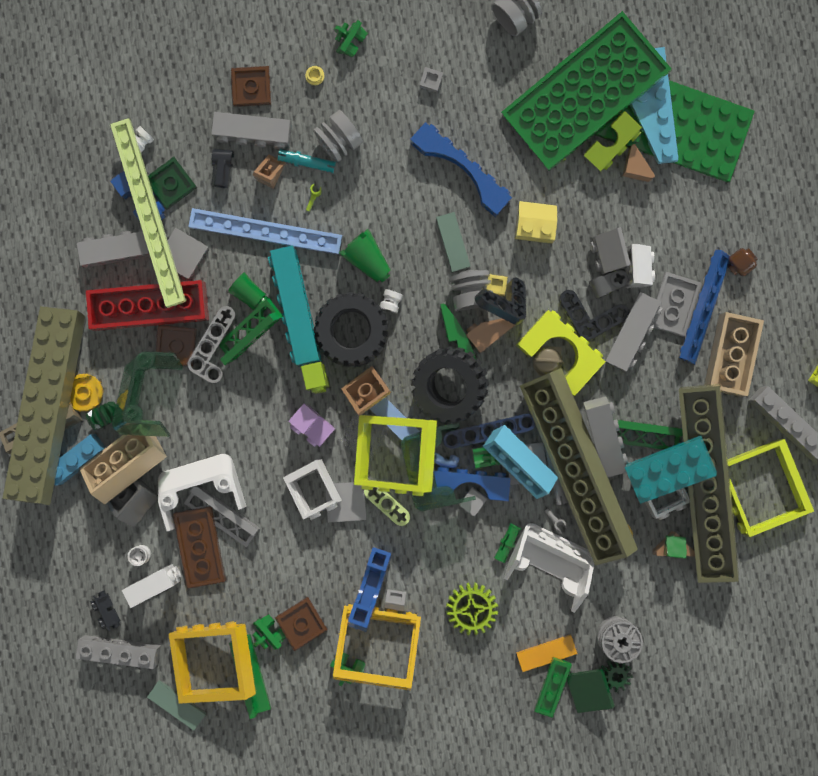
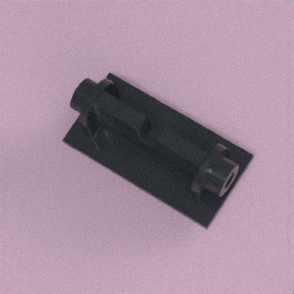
M104 590L97 593L99 596L97 598L95 595L91 596L93 600L90 601L94 612L98 610L101 617L98 619L102 630L106 628V631H111L109 626H112L114 629L120 626L119 622L121 620L115 609L107 611V608L113 606L109 593H106Z

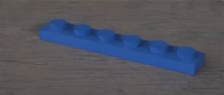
M715 249L714 255L711 258L710 267L705 276L704 285L699 294L690 327L686 332L684 345L680 350L679 358L691 364L696 363L729 264L728 259L730 256L722 250Z

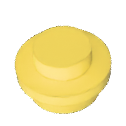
M318 66L308 68L305 74L307 82L314 86L320 85L325 77L323 70Z

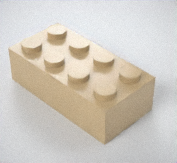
M728 312L719 314L704 385L721 384V393L739 397L748 396L764 320Z
M139 422L79 469L90 494L103 504H106L167 456L154 432L143 422Z

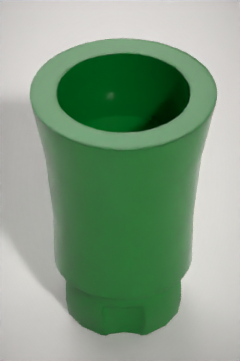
M245 272L236 279L228 290L229 294L241 300L252 310L269 298Z

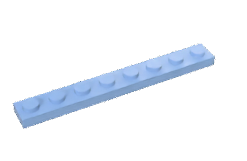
M194 208L191 210L188 226L197 230L286 246L293 245L297 248L337 255L340 253L343 237L339 234Z

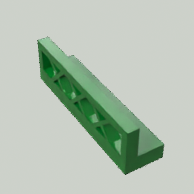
M269 298L261 303L219 343L220 348L225 353L220 359L224 365L235 361L283 317ZM267 306L272 313L264 317V308ZM253 318L259 319V324L255 328H251V320ZM240 330H246V336L243 339H239ZM228 341H234V347L231 350L226 345Z
M617 420L619 428L626 429L623 432L621 430L618 431L620 433L618 437L622 436L624 439L622 440L623 444L664 450L670 448L662 441L667 435L675 436L674 446L679 444L680 436L683 437V430L681 428ZM629 430H634L639 436L633 442L628 441L624 436ZM649 432L653 433L657 438L652 444H647L643 438Z
M247 634L256 694L246 699L245 704L249 718L252 719L256 717L257 713L271 710V705L255 647L253 646L252 636ZM231 640V641L229 642V646H230L231 653H232V657H233L234 664H235L234 652H233V646H232V640Z

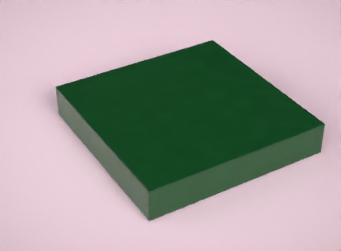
M172 157L148 175L152 191L166 210L197 188L175 157Z
M603 669L570 673L568 675L567 682L577 713L614 708L615 705Z

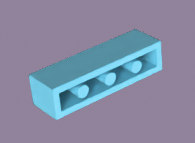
M505 425L495 429L483 445L536 499L550 493L558 477Z

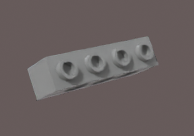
M84 635L78 639L76 659L154 669L159 662L161 645Z

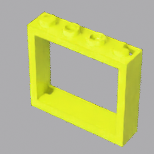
M360 415L354 485L362 486L361 489L373 490V487H378V491L390 492V489H395V493L407 494V491H412V495L423 496L424 492H432L437 421ZM372 424L422 428L418 485L368 480Z
M777 439L728 459V466H731L775 448L798 505L796 509L750 527L730 479L733 514L737 516L739 521L737 523L739 532L745 536L752 537L814 512L785 439Z

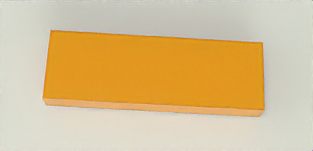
M570 634L516 652L522 672L551 663L553 657L564 659L576 655L577 651Z

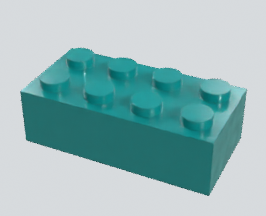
M702 436L630 462L625 466L640 504L715 477L717 474Z

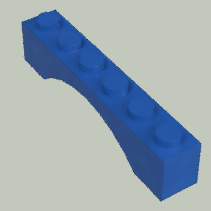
M425 122L410 139V144L424 156L446 159L463 169L477 188L481 206L495 218L511 201L512 197L508 189L498 186L493 176L483 173L478 163H472L468 160L467 154L463 150H457L452 146L453 142L447 137L443 138L434 125H428Z

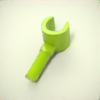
M312 184L310 187L311 197L306 208L309 212L316 197H319L322 193L321 187L318 192L313 191L315 184Z

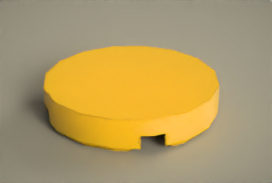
M89 374L74 376L70 398L73 408L77 411L95 409L103 398L101 382Z

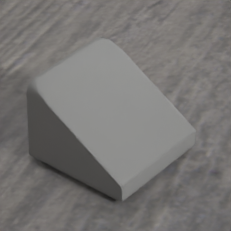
M471 487L461 500L459 506L472 516H475L487 500V497Z

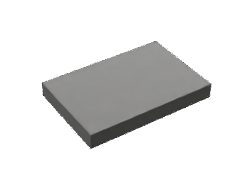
M665 271L656 297L657 300L661 301L660 307L663 310L659 318H654L652 322L654 328L684 338L702 283Z

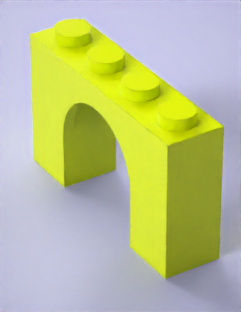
M547 310L519 340L516 346L530 358L550 338H562L568 341L574 349L575 362L565 375V378L573 396H575L606 361L602 359L604 357L602 353L597 349L593 351L588 346L589 342L584 337L580 336L579 338L574 333L575 329L571 325L560 321L561 317L553 310L551 312Z

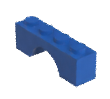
M437 467V470H433L431 494L451 496L454 489L460 484L473 482L484 488L488 499L509 501L511 478L506 477V473L495 472V476L487 475V471L476 470L475 474H470L466 469H457L456 472H449V468Z
M372 548L360 590L348 619L349 627L367 632L391 559L390 552Z

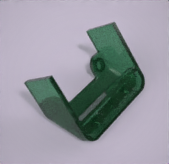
M141 352L125 366L112 421V427L118 434L170 436L169 431L161 421L143 420L144 412L138 406L145 371L149 369L183 370V365L175 353Z
M459 423L436 427L435 448L442 442L441 433L456 430L460 427ZM422 431L407 435L401 442L408 482L412 485H418ZM434 471L432 492H424L423 496L412 495L411 491L414 507L422 512L476 500L475 496L456 500L455 493L450 487H437Z

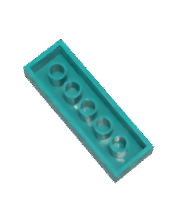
M293 245L271 250V256L268 257L270 268L275 271V275L272 276L274 286L280 292V294H277L279 306L284 310V313H281L283 316L282 321L288 327V332H285L288 344L290 343L293 351H290L292 363L294 362V364L301 367L322 362L319 346L315 340L314 324L297 251Z

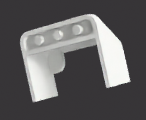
M216 455L164 471L159 475L158 504L166 531L175 529L172 509L178 504L177 491L213 481L215 488L219 492L228 493L233 491L238 510L246 507L235 466L229 455Z
M527 524L509 559L504 579L508 580L514 569L523 571L529 564L562 579V589L564 592L574 597L571 611L575 613L587 597L590 589L594 562L589 550L536 524Z

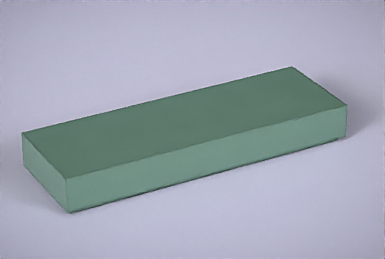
M455 212L436 217L451 271L456 272L471 267Z
M160 680L147 696V698L192 730L196 729L206 715L203 710L193 703H179L177 692Z

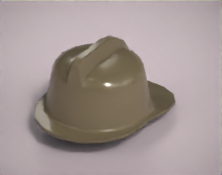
M541 346L533 355V367L538 376H544L561 369L564 363L561 356L562 347Z

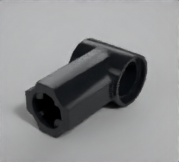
M213 149L211 183L213 187L229 188L230 168L233 167L231 160L234 158L232 150Z

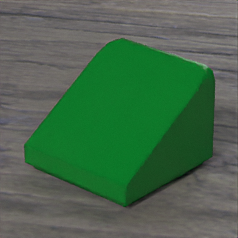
M666 535L664 555L686 558V537Z

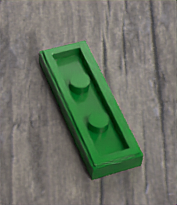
M555 657L552 658L534 712L553 718L572 666L570 662Z

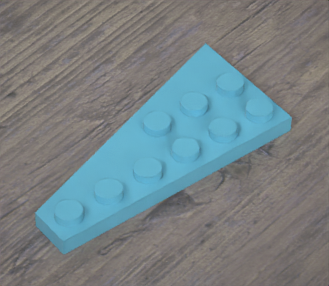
M665 47L655 48L666 61ZM667 74L630 105L642 127V132L644 131L648 145L657 164L678 161Z

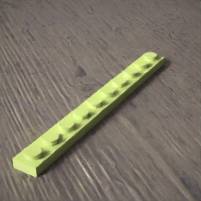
M128 118L110 124L165 306L168 308L184 303L186 299L131 120Z

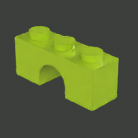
M625 111L610 125L617 134L615 143L606 147L596 140L583 154L600 171L602 169L607 170L613 164L612 159L616 155L620 156L627 149L625 145L630 140L634 141L641 134L639 130L642 127Z
M322 362L301 366L306 390L312 391L315 394L327 392L326 388L330 387L325 365Z

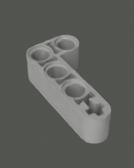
M223 306L217 311L187 362V367L192 373L210 383H217L222 378L221 369L210 363L209 360L235 318V312L229 306ZM221 311H229L230 319L226 318L222 324L215 322L216 319L221 321L223 317ZM213 326L221 329L219 337H214L211 334ZM203 343L211 345V351L208 354L201 351ZM198 359L201 361L202 366L199 370L191 368L192 360ZM211 369H216L218 372V377L215 380H211L208 377V371Z

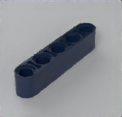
M530 414L517 415L449 431L443 436V443L447 448L454 449L487 441L489 437L484 434V428L492 426L495 430L503 426L506 421L512 424L511 431L513 434L530 431L536 424ZM524 417H528L531 420V425L528 428H524L521 424ZM468 430L475 432V439L472 441H467L465 438V433ZM450 434L455 435L457 438V442L454 445H448L446 442V438Z

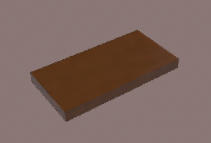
M207 506L172 513L187 589L225 582L226 577L212 507Z

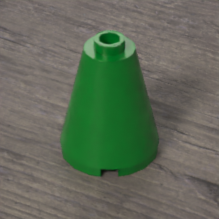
M369 229L358 235L347 245L348 247L345 250L343 249L339 253L341 257L375 282L379 280L384 282L390 276L389 271L391 269Z

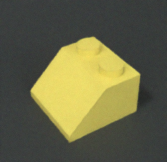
M519 201L515 239L552 244L556 236L557 206Z

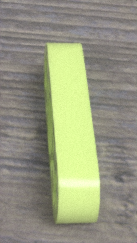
M377 489L376 492L381 495L382 492ZM364 490L366 498L395 524L404 526L409 522V512L389 493L383 492L385 496L381 497L379 503H377L375 500L378 498L375 495L369 496L368 493L370 491ZM384 499H390L393 502L391 509L386 510L382 507L381 503ZM396 505L400 507L397 509L400 514L406 513V521L401 520L399 522L397 521L398 516L393 513V516L389 514L395 509Z

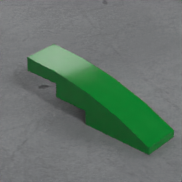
M440 304L448 343L456 341L457 349L460 347L465 349L466 353L472 352L474 354L469 340L457 319L445 304Z

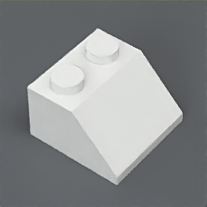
M631 244L626 248L631 264L625 269V273L628 276L626 288L649 287L655 282V271H652L654 252H651V246Z

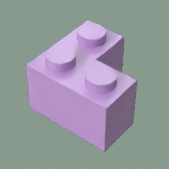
M303 404L289 420L292 424L290 428L297 434L307 435L308 438L306 440L314 447L316 445L322 446L336 430L308 404Z

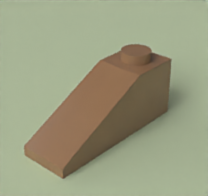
M504 319L483 322L478 326L474 323L466 330L468 332L466 336L480 354L515 325Z

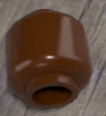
M740 248L729 257L730 266L728 268L734 275L746 276L757 267L756 261L758 258L749 248Z

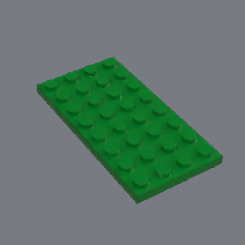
M622 11L501 113L546 169L550 171L670 73L672 68Z
M669 80L678 161L671 163L729 183L755 111ZM629 105L623 111L627 112L640 125ZM620 114L594 135L615 142L617 134L610 125ZM641 129L639 130L641 134L634 141L630 140L625 145L630 148L635 144L640 152L654 156L648 145L645 133Z

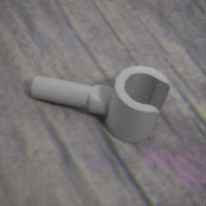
M549 509L544 511L553 521L557 533L562 534L558 526L563 525L567 529L565 521L558 520Z

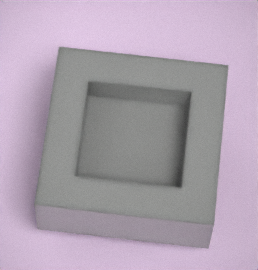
M425 67L419 87L438 93L443 72Z
M387 589L384 608L404 611L406 592Z

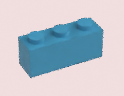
M96 434L87 436L59 458L55 486L64 484L80 471V467L106 448Z

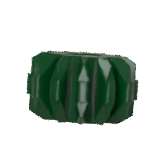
M115 402L105 403L86 414L87 422L93 430H98L120 419V410Z
M607 660L606 663L609 666L601 665V668L605 671L604 674L609 689L613 688V691L617 693L620 687L625 691L624 685H631L627 679L633 678V675L629 673L631 667L625 666L626 663L613 661L612 664L610 660ZM617 672L619 676L617 679H615L613 673Z

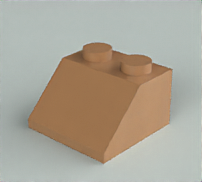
M373 366L341 388L359 416L391 393Z

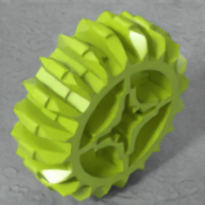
M469 582L466 583L467 589L465 590L462 585H459L461 592L458 593L454 589L453 593L456 597H448L453 603H446V607L452 608L446 611L447 615H453L448 619L449 622L456 621L453 624V628L456 629L460 626V633H463L465 629H467V635L471 634V630H474V634L478 635L477 629H481V632L485 633V625L489 629L492 627L489 620L491 622L496 621L491 615H498V611L493 609L498 607V604L495 602L491 603L496 597L494 595L488 597L491 594V590L488 589L484 592V585L477 589L478 584L476 582L473 584V588L470 587ZM473 594L480 595L487 603H476ZM467 595V603L464 606H460V608H456L459 600ZM470 600L472 601L474 607L477 608V610H475L474 612V618L470 610H467V608H470L469 606L471 605ZM488 609L484 619L477 623L478 614ZM457 614L468 615L471 619V624L463 622Z

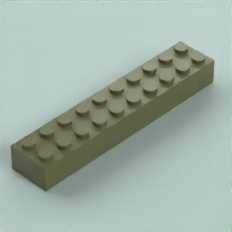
M40 306L2 499L42 505L51 504L86 318L78 310Z
M562 368L520 385L595 566L630 556L638 548Z
M721 384L680 387L679 400L683 440L685 442L702 436L717 471L715 477L688 486L698 583L739 582Z

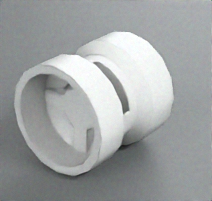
M141 126L136 129L135 136L142 153L146 144H150L154 139Z
M385 289L383 294L384 300L380 303V307L383 310H390L392 313L397 314L399 309L398 303L402 300L403 295Z
M145 545L136 546L128 553V561L134 566L143 565L151 558V551Z

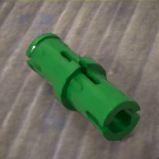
M512 523L509 524L508 530L504 538H501L500 547L494 556L496 560L503 563L506 562L511 548L515 547L514 542L521 530L520 527Z

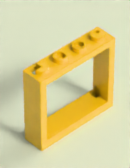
M351 604L344 606L333 679L411 691L421 617H418L417 614H412V612L398 614L397 610L387 609L386 612L379 611L377 607L374 608L371 617L374 620L413 625L406 679L341 670L348 618L353 608Z
M232 621L225 623V625L212 623L209 624V627H204V624H198L188 628L185 625L176 627V631L169 633L179 703L246 700L256 694L245 624H236V622ZM231 634L239 687L192 690L184 638Z

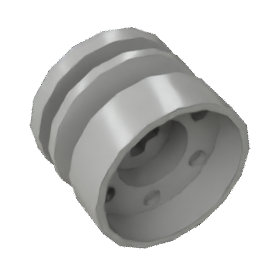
M496 0L491 6L497 21L514 37L527 28V23H533L535 19L542 15V8L538 0Z
M337 110L329 117L332 124L331 127L324 122L321 123L324 133L318 127L313 129L322 149L336 162L342 160L338 151L345 157L348 155L344 147L345 145L354 150L363 143L361 135L341 110Z
M488 270L464 271L449 278L450 283H459L452 286L451 291L461 292L460 295L453 297L455 311L481 308L476 304L475 296L483 287L491 284V280H482L490 276Z
M608 617L602 621L597 629L596 638L599 647L614 662H631L640 654L643 646L642 635L638 628L624 617ZM618 639H620V640L624 639V640H625L624 643H622V642L618 643V642H617Z

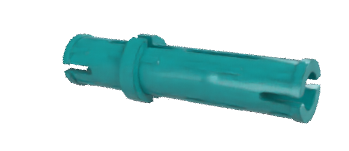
M282 149L279 150V154L286 155V157L278 155V161L292 163L297 167L301 165L334 173L335 169L327 167V165L335 167L336 161L304 155L299 151L295 153Z

